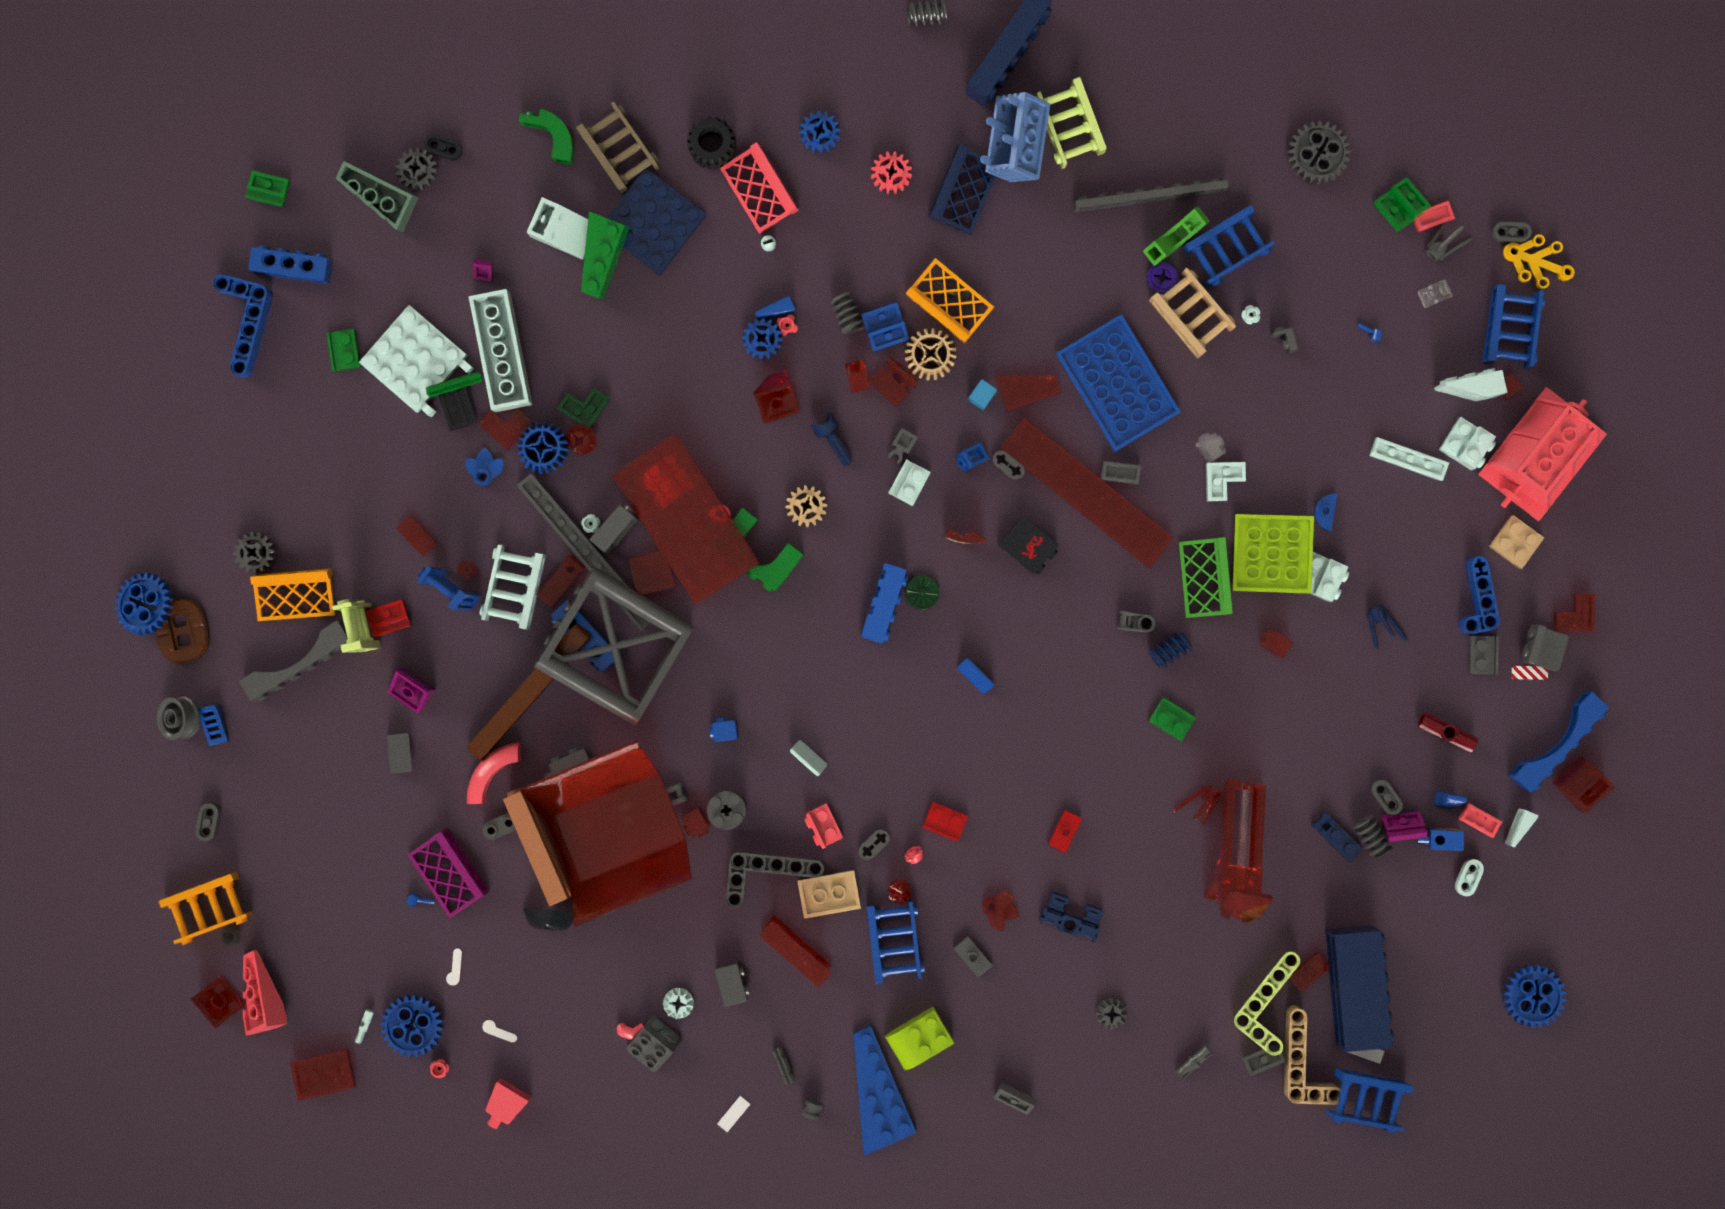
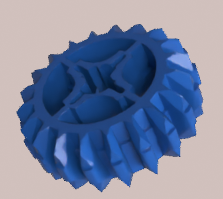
M546 422L542 423L541 428L539 423H535V429L529 425V433L525 430L522 431L525 438H518L523 443L516 445L517 448L522 449V451L517 452V455H524L520 462L524 463L527 461L525 468L528 469L532 466V472H536L538 468L539 474H543L544 468L548 474L551 473L550 467L555 471L558 470L555 464L558 463L562 466L563 462L560 459H567L563 452H569L568 448L563 447L568 444L567 440L562 441L566 435L564 433L558 435L561 429L556 428L554 430L553 424H550L547 429ZM541 433V436H539V440L536 443L531 444V439L535 435ZM547 433L554 436L557 446L549 445ZM543 443H545L544 445L550 449H544L541 454L542 451L537 448L542 447ZM528 450L537 452L539 463L531 459ZM557 452L552 460L545 463L548 454Z

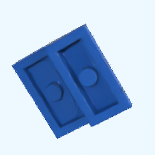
M897 302L861 313L873 352L910 340Z

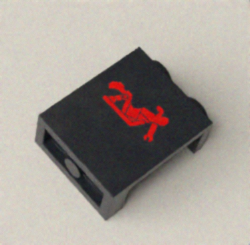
M1024 515L998 544V547L1005 550L1029 570L1031 575L1041 573L1046 567L1043 563L1048 558L1051 560L1057 554L1058 550L1056 548L1059 546Z

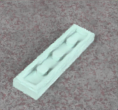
M1378 437L1375 438L1369 455L1439 481L1444 480L1449 462Z

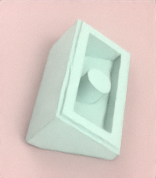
M801 740L790 749V753L816 776H819L827 767V763Z

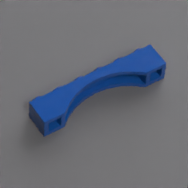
M1585 691L1572 705L1569 726L1559 743L1540 757L1521 761L1508 776L1526 792L1538 790L1542 785L1541 781L1545 777H1549L1554 772V767L1567 758V753L1580 744V739L1593 730V725L1596 721H1600L1605 717L1609 707L1593 692Z

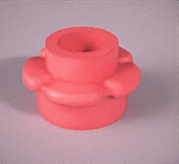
M443 1059L433 1061L430 1065V1072L436 1078L445 1077L449 1071V1065Z

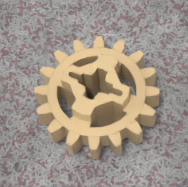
M804 485V490L797 487L796 494L791 492L793 497L792 499L787 498L790 505H787L786 509L791 510L787 515L794 516L792 519L793 523L798 520L799 526L805 523L806 527H809L810 522L815 526V520L822 521L820 515H826L823 508L827 507V504L822 503L826 498L825 496H819L821 494L820 490L815 493V487L812 486L808 490L807 486ZM807 494L806 498L801 500L797 499V497H799L800 495ZM814 496L819 501V507L813 503ZM809 499V505L812 508L807 509L804 513V508L801 505L802 503L806 504ZM794 506L798 507L800 510L799 517L796 515L794 511ZM811 513L816 514L813 518L806 519L807 515Z

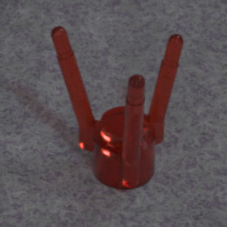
M1210 784L1207 788L1203 786L1198 792L1176 806L1173 811H1178L1203 794L1201 798L1205 803L1194 816V820H1197L1206 807L1210 805L1201 820V824H1204L1213 807L1219 801L1218 798L1221 796V793Z

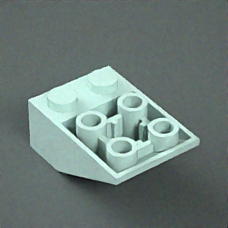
M542 197L529 225L527 234L533 239L583 260L585 256L588 219Z
M1495 368L1477 373V375L1474 372L1458 378L1457 376L1440 381V385L1434 387L1436 391L1472 401L1495 398L1507 393L1503 371H1495Z

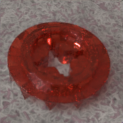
M575 425L569 429L566 435L571 451H575L577 455H586L596 446L595 433L586 425ZM585 435L584 443L577 444L578 437L580 438Z

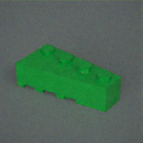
M589 212L581 292L598 299H605L630 229L629 226Z

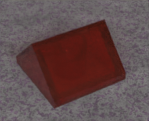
M222 975L190 999L215 1029L227 1022L246 1005Z

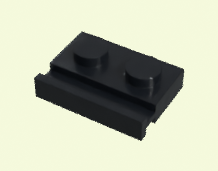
M465 387L438 395L450 432L477 423Z

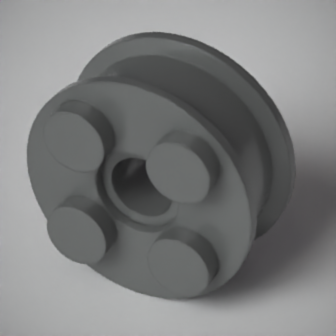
M186 696L164 699L157 711V724L161 734L169 740L192 737L199 730L198 704Z

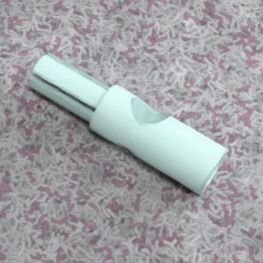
M370 1009L365 1010L355 1039V1042L358 1044L362 1043L374 1011Z

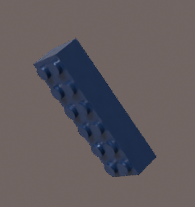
M1024 0L968 82L966 89L968 97L983 107L987 103L991 104L997 95L998 87L1002 88L1007 81L1008 72L1012 73L1018 64L1019 56L1023 57L1029 48L1030 40H1035L1040 32L1041 24L1045 25L1048 21L1049 14L1052 11L1050 8L1051 0Z

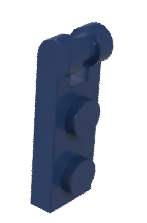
M1324 811L1320 815V819L1317 822L1314 821L1311 826L1348 862H1351L1363 848ZM1328 823L1330 826L1324 830L1323 826Z

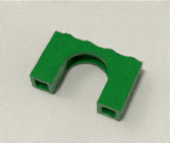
M742 508L714 545L718 547L716 551L724 557L729 555L732 558L731 563L739 569L743 566L748 570L746 574L753 580L760 579L763 582L762 587L769 592L772 589L776 592L804 555L788 543L772 563L764 566L750 563L744 555L743 543L746 536L758 522V519Z

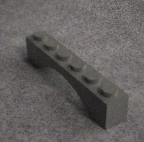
M335 621L322 629L312 650L297 664L276 672L254 671L238 681L249 700H258L260 702L269 697V692L273 690L275 692L285 687L284 683L287 681L293 682L301 677L300 673L307 670L309 672L318 666L317 663L321 660L325 662L334 657L333 653L337 650L341 652V645L347 644L346 640H348L343 621Z

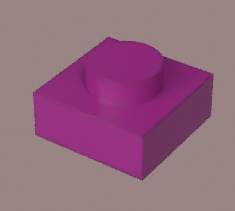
M474 259L473 279L492 282L494 278V262Z

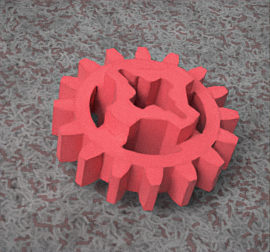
M895 151L893 156L886 152V157L880 154V161L874 160L876 167H871V172L875 174L871 175V179H876L874 186L880 185V192L886 189L887 194L890 193V190L897 194V189L904 191L903 185H909L907 179H911L912 174L908 172L912 171V167H907L909 160L903 161V154L897 157ZM890 161L887 165L882 166L885 162ZM897 163H899L903 167V169H899ZM893 166L894 173L891 176V180H889V172ZM880 177H884V179L886 180V183H884V182L880 179ZM897 180H901L899 183L893 185V183Z

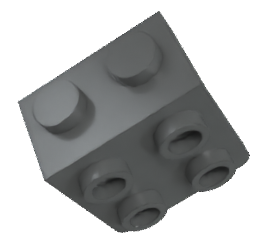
M1531 625L1527 634L1526 645L1522 651L1521 662L1551 671H1559L1569 637L1566 634L1546 629V626Z
M652 1015L642 1030L626 1047V1050L652 1072H656L672 1055L683 1039L655 1015Z

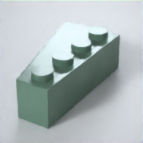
M343 161L336 179L354 195L359 197L368 207L372 208L381 218L386 220L395 230L404 232L419 197Z

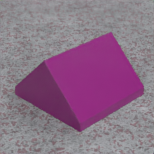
M400 668L395 671L387 693L419 714L436 689L405 668Z

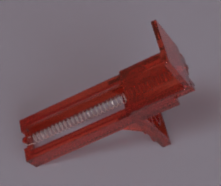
M1228 778L1224 785L1220 858L1215 875L1205 890L1204 899L1214 900L1221 904V917L1226 918V920H1230L1231 916H1235L1236 919L1242 917V923H1253L1255 918H1261L1273 898L1272 895L1262 894L1266 785L1254 783L1252 786L1249 785L1248 781L1241 784L1239 783L1240 780ZM1235 789L1248 791L1243 792L1244 794L1252 792L1248 867H1243L1245 864H1240L1241 866L1231 864ZM1241 795V802L1248 801V799L1242 800L1244 797ZM1240 811V821H1242V820H1241V818H1242L1241 815H1243V814H1248L1247 812L1241 813V811ZM1239 827V833H1240V831H1242V830H1247V828H1243V829L1240 830V827ZM1238 847V857H1237V859H1238L1239 857H1240V858H1243V857L1239 856V854H1240V853H1239V850L1241 851V850H1246V849H1239V847Z

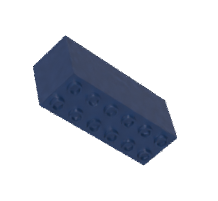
M1372 925L1325 929L1336 1044L1345 1052L1392 1048L1394 1034L1390 1030L1392 1014L1388 1009V1003H1390L1391 999L1386 984L1389 983V978L1384 964H1387L1386 953L1383 952V945H1385L1384 934Z

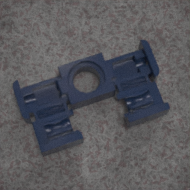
M1052 891L1048 904L1049 909L1047 906L1043 908L1039 919L1040 924L1043 922L1057 926L1061 932L1075 937L1077 934L1091 938L1092 943H1095L1097 934L1100 932L1099 922L1104 912L1103 909L1086 903V916L1082 918L1065 913V909H1063L1064 905L1068 903L1069 897ZM1067 920H1073L1075 926L1072 929H1067L1064 923Z

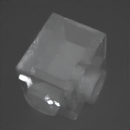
M1207 432L1200 436V442L1196 443L1206 463L1227 453L1223 447L1225 443L1222 437L1216 435V433L1210 435Z

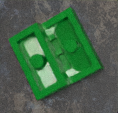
M1407 177L1394 185L1390 191L1376 199L1373 203L1396 232L1402 230L1431 207L1429 202Z

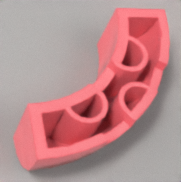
M521 742L506 744L495 749L478 764L469 781L467 804L487 802V791L493 776L504 766L522 761Z

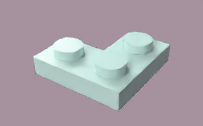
M1246 462L1206 463L1207 502L1227 501V482L1246 481Z

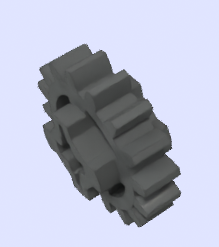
M410 148L409 154L403 152L404 158L397 159L400 165H395V168L400 170L396 173L398 177H401L399 181L402 184L405 183V187L408 189L412 186L414 191H417L418 187L425 190L424 185L426 184L431 187L430 181H436L433 175L438 174V171L434 169L438 164L432 162L434 157L432 155L428 156L429 153L426 150L421 152L419 148L416 149V152ZM422 159H425L427 161L428 166L423 165ZM405 173L410 174L411 180L406 177Z
M251 532L250 536L243 534L244 539H237L240 544L233 546L237 549V552L232 553V555L238 557L234 562L241 563L240 569L246 568L247 573H251L253 570V573L258 574L259 569L261 572H265V566L272 567L270 560H276L272 554L277 553V551L272 550L271 547L275 543H269L270 537H264L263 533L256 534V532ZM252 540H258L255 544L249 543ZM252 549L256 550L255 553L257 554V556H253L254 552ZM255 561H257V562L260 563V564L255 565V566L250 565L251 563H254Z

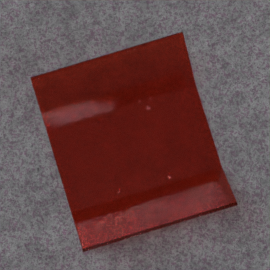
M637 740L520 788L524 796L544 819L570 884L574 927L692 880L686 838L660 773Z

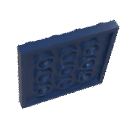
M646 168L607 218L630 227L623 248L657 274L661 275L706 217V213Z

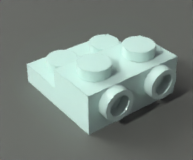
M1460 417L1439 450L1466 468L1474 470L1484 464L1486 460L1484 455L1487 451L1490 452L1494 448L1496 436Z
M1313 552L1311 594L1328 602H1333L1334 599L1337 600L1341 594L1340 584L1345 582L1349 576L1348 566Z

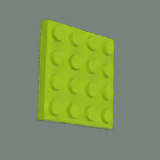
M1235 514L1233 591L1311 594L1314 516Z

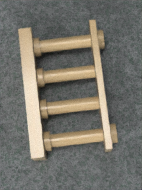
M1186 268L1181 273L1184 278L1164 295H1159L1157 292L1149 301L1198 359L1206 352L1205 345L1225 328L1230 332L1236 326L1232 316L1226 315L1199 283L1196 273ZM1190 284L1196 293L1176 310H1172L1168 305V301ZM1202 298L1208 308L1192 322L1184 324L1180 320L1181 315ZM1214 313L1221 322L1201 339H1196L1192 334L1193 330Z

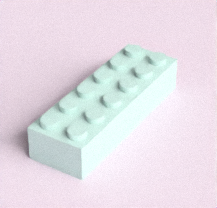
M507 289L468 296L491 410L500 412L533 405L511 293Z

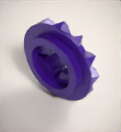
M1160 262L1155 266L1153 265L1148 271L1147 283L1152 290L1158 293H1167L1177 284V271L1169 263ZM1164 270V277L1170 280H1164L1160 285V279L1154 276H1160Z

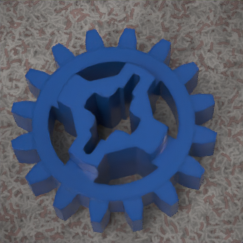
M817 111L815 116L811 112L809 119L804 117L805 124L800 123V128L803 130L799 131V136H804L801 138V143L806 142V149L812 147V153L818 149L819 153L822 154L823 149L830 152V146L836 147L834 141L840 140V137L837 136V134H840V129L837 128L839 126L838 121L833 122V115L828 118V112L821 115L820 111ZM827 123L831 126L833 132L827 129ZM823 127V133L817 138V132ZM807 133L812 135L813 141L808 138Z
M762 318L761 322L758 323L757 319H754V325L748 323L749 329H743L746 336H741V339L746 342L742 346L743 348L748 347L746 353L750 354L752 352V358L755 359L758 355L760 360H763V356H766L769 360L771 353L776 356L775 350H781V346L778 343L783 342V339L778 336L782 332L776 331L778 325L772 326V320L765 323V319ZM759 327H766L767 329H766V330H759L758 328H759ZM752 333L754 335V341H752L750 344L749 339ZM757 333L759 334V336L761 335L762 337H765L768 345H766V343H763L762 341L759 342ZM773 334L775 335L774 345L770 343ZM759 348H765L767 351L761 352L757 350Z

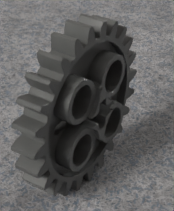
M1312 121L1309 127L1305 124L1302 130L1298 129L1296 131L1297 136L1293 135L1291 138L1293 142L1288 144V147L1292 149L1287 152L1288 155H1292L1288 162H1294L1291 169H1298L1295 175L1297 176L1301 173L1303 174L1302 180L1308 177L1309 183L1315 179L1316 184H1319L1321 179L1325 184L1329 181V178L1333 181L1336 178L1335 174L1340 176L1342 174L1341 170H1345L1347 167L1344 163L1350 161L1346 156L1351 153L1350 150H1346L1350 143H1344L1347 136H1340L1343 130L1341 129L1336 132V125L1329 128V122L1322 126L1321 121L1316 126ZM1312 136L1318 137L1319 143H1314ZM1325 138H1327L1328 141L1321 150L1320 156L1316 159L1313 167H1310L1311 161L1318 152L1317 150L1322 146ZM1328 146H1333L1336 149V153H1331ZM1302 152L1308 153L1310 159H1304L1302 157ZM1318 162H1323L1326 165V169H1321Z

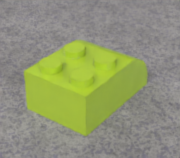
M934 1006L884 1035L904 1070L920 1065L954 1044L953 1037Z

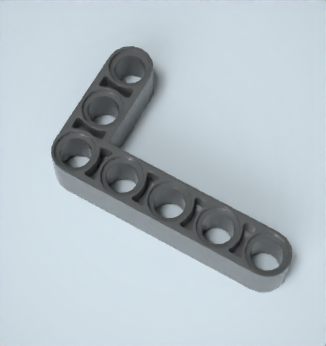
M742 850L736 851L732 854L729 863L726 903L731 908H738L742 905L745 896L747 871L816 878L823 874L824 863L818 858ZM735 856H742L744 863L742 865L736 864L734 862ZM760 857L764 864L757 867L753 864V859ZM779 859L782 861L783 866L776 869L773 867L772 861ZM792 862H800L802 868L798 871L793 870L791 867ZM813 863H817L821 866V870L817 873L812 872L810 866ZM733 875H740L742 882L740 884L734 883L732 881ZM738 894L740 901L733 903L730 900V895Z

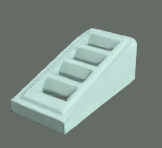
M1519 808L1504 843L1515 847L1539 815Z

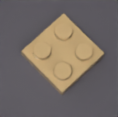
M1512 515L1489 547L1513 565L1522 569L1544 537Z

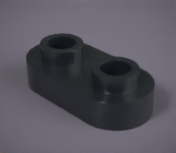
M430 134L424 140V148L432 155L451 161L458 160L462 155V147L455 140L436 134ZM433 143H438L436 148H432ZM455 148L456 152L454 154H450V150Z

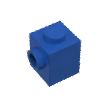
M727 717L716 718V722H713L712 727H709L710 738H714V742L736 740L739 738L736 719L728 720Z

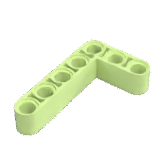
M1286 952L1234 1017V1023L1238 1029L1266 1052L1274 1056L1282 1052V1041L1256 1019L1299 966L1300 958L1294 952ZM1288 955L1296 957L1297 961L1294 966L1286 964L1285 959ZM1276 970L1284 972L1285 977L1282 981L1274 979L1273 974ZM1264 985L1272 987L1273 992L1270 996L1262 994L1261 989ZM1252 1000L1260 1002L1261 1007L1258 1011L1250 1009L1249 1004ZM1239 1016H1247L1249 1022L1246 1026L1238 1024L1237 1019ZM1256 1028H1261L1264 1031V1036L1260 1039L1253 1036V1031ZM1271 1041H1277L1280 1044L1278 1051L1274 1052L1269 1049L1268 1046Z

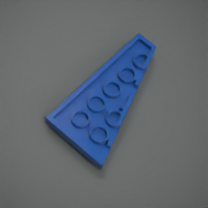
M871 1025L853 1033L864 1156L917 1133Z

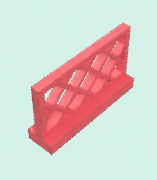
M756 142L750 146V149L720 169L758 233L761 234L790 214L799 211V208L763 148ZM750 154L755 159L753 168L743 165L745 157ZM732 166L739 167L737 178L730 177L726 170ZM742 168L752 170L750 181L740 179ZM755 171L764 174L763 184L753 182ZM739 181L749 183L747 194L738 191ZM752 184L762 186L760 197L750 195ZM765 187L773 189L774 195L772 200L763 198ZM749 198L759 200L757 210L749 209L747 206ZM762 201L772 203L769 213L760 212ZM774 205H782L786 212L779 216L773 215ZM759 214L768 216L767 224L762 227L757 222Z

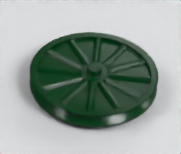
M925 575L916 576L906 585V600L916 609H929L935 605L939 598V587L931 577Z

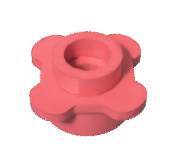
M791 314L784 318H778L776 321L782 336H786L790 332L795 333L798 330V326L794 322L795 317Z
M917 846L910 848L904 857L907 858V862L915 864L922 860L924 855L922 854L921 847Z

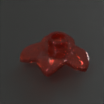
M1008 892L999 893L996 897H988L982 903V910L988 916L990 925L1000 931L1005 929V920L1019 917L1017 909L1010 904L1014 895ZM990 903L995 904V908L992 910L988 909Z

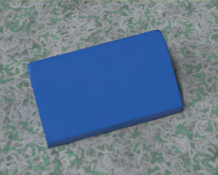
M965 658L957 667L981 693L985 694L994 686V683L969 658Z

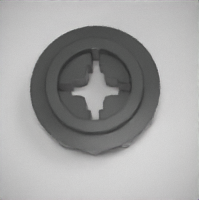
M1108 998L1098 1005L1096 1017L1103 1027L1111 1030L1119 1028L1125 1023L1127 1011L1121 1001L1115 998ZM1113 1006L1114 1012L1119 1015L1113 1016L1111 1022L1110 1017L1104 1013H1109Z

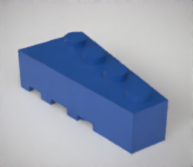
M884 563L861 637L883 644V641H888L891 630H888L890 622L894 623L897 613L894 612L896 604H900L903 594L899 592L901 586H906L908 575L905 574L907 570Z

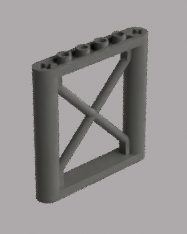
M594 566L582 586L578 585L573 593L575 598L572 603L568 601L563 611L565 614L562 619L558 618L553 626L555 631L552 636L548 635L543 642L545 647L534 667L635 726L691 634L693 626ZM588 593H594L599 599L610 644L563 656L554 652ZM606 596L662 630L617 641ZM664 637L673 641L672 645L640 699H634L630 695L619 649ZM612 651L623 696L570 666L567 662Z

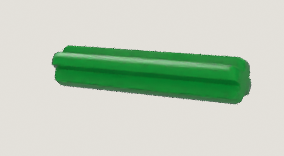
M478 371L428 386L425 388L426 394L429 398L480 383L482 382V377Z

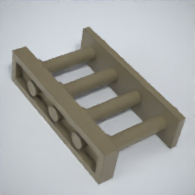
M612 102L613 113L591 128H585L583 124H580L576 129L619 192L624 194L628 191L625 186L628 184V180L650 165L656 171L659 170L657 165L659 160L653 152H648L624 117L627 114L622 106L619 105L617 107L615 102ZM620 118L625 127L603 143L599 142L596 144L593 140L595 134ZM628 134H631L636 143L613 159L609 158L607 160L604 155L605 150ZM641 149L647 158L625 174L618 175L614 170L617 168V165Z

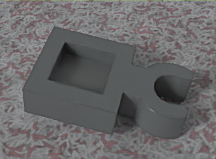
M901 428L892 443L896 449L889 453L888 459H891L892 455L897 454L899 456L897 464H900L903 458L902 453L909 454L918 437Z

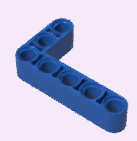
M220 274L213 279V287L217 291L228 296L247 300L230 363V370L233 374L247 378L252 375L273 294L270 289L261 284ZM227 280V286L222 289V282ZM245 285V292L240 294V288ZM264 290V296L259 299L258 293ZM259 308V315L254 317V310ZM254 327L255 332L249 336V329ZM249 345V352L247 354H244V347ZM241 364H244V371L239 373V366Z

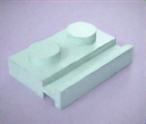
M906 459L888 494L913 506L931 472Z

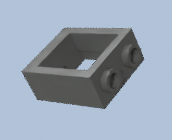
M619 505L590 538V541L604 553L610 554L639 520L636 517L637 513L627 505L625 507Z

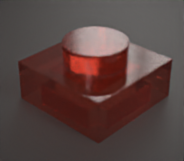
M1512 373L1504 378L1507 393L1502 396L1505 400H1508L1523 389Z

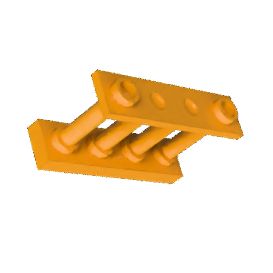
M237 871L158 901L161 908L168 906L172 910L181 938L174 940V944L181 942L182 945L193 942V937L233 922H236V925L248 921L247 917L253 915V913L250 911L243 914L233 887L235 885L234 880L240 879ZM221 885L223 889H226L236 916L226 921L215 894L216 887ZM203 892L205 896H208L218 923L207 927L197 901V894ZM184 899L190 903L199 927V931L191 934L188 932L179 908V901Z

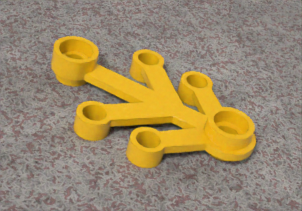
M1538 234L1532 240L1521 245L1515 242L1507 244L1503 249V256L1507 261L1513 262L1518 273V280L1522 283L1529 281L1532 275L1530 271L1524 269L1521 260L1528 262L1536 280V287L1541 290L1549 286V279L1543 277L1539 267L1557 273V277L1561 281H1568L1575 274L1574 268L1570 265L1560 266L1541 259L1552 253L1557 254L1561 252L1563 245L1559 241L1553 242L1549 247L1534 254H1528L1524 251L1543 245L1545 243L1543 235ZM1536 238L1541 240L1540 244L1536 243ZM1554 245L1558 246V251L1554 250ZM1511 249L1516 250V255L1511 253ZM1565 269L1569 270V275L1565 274ZM1523 273L1527 275L1526 280L1522 278ZM1540 280L1545 282V286L1540 285Z

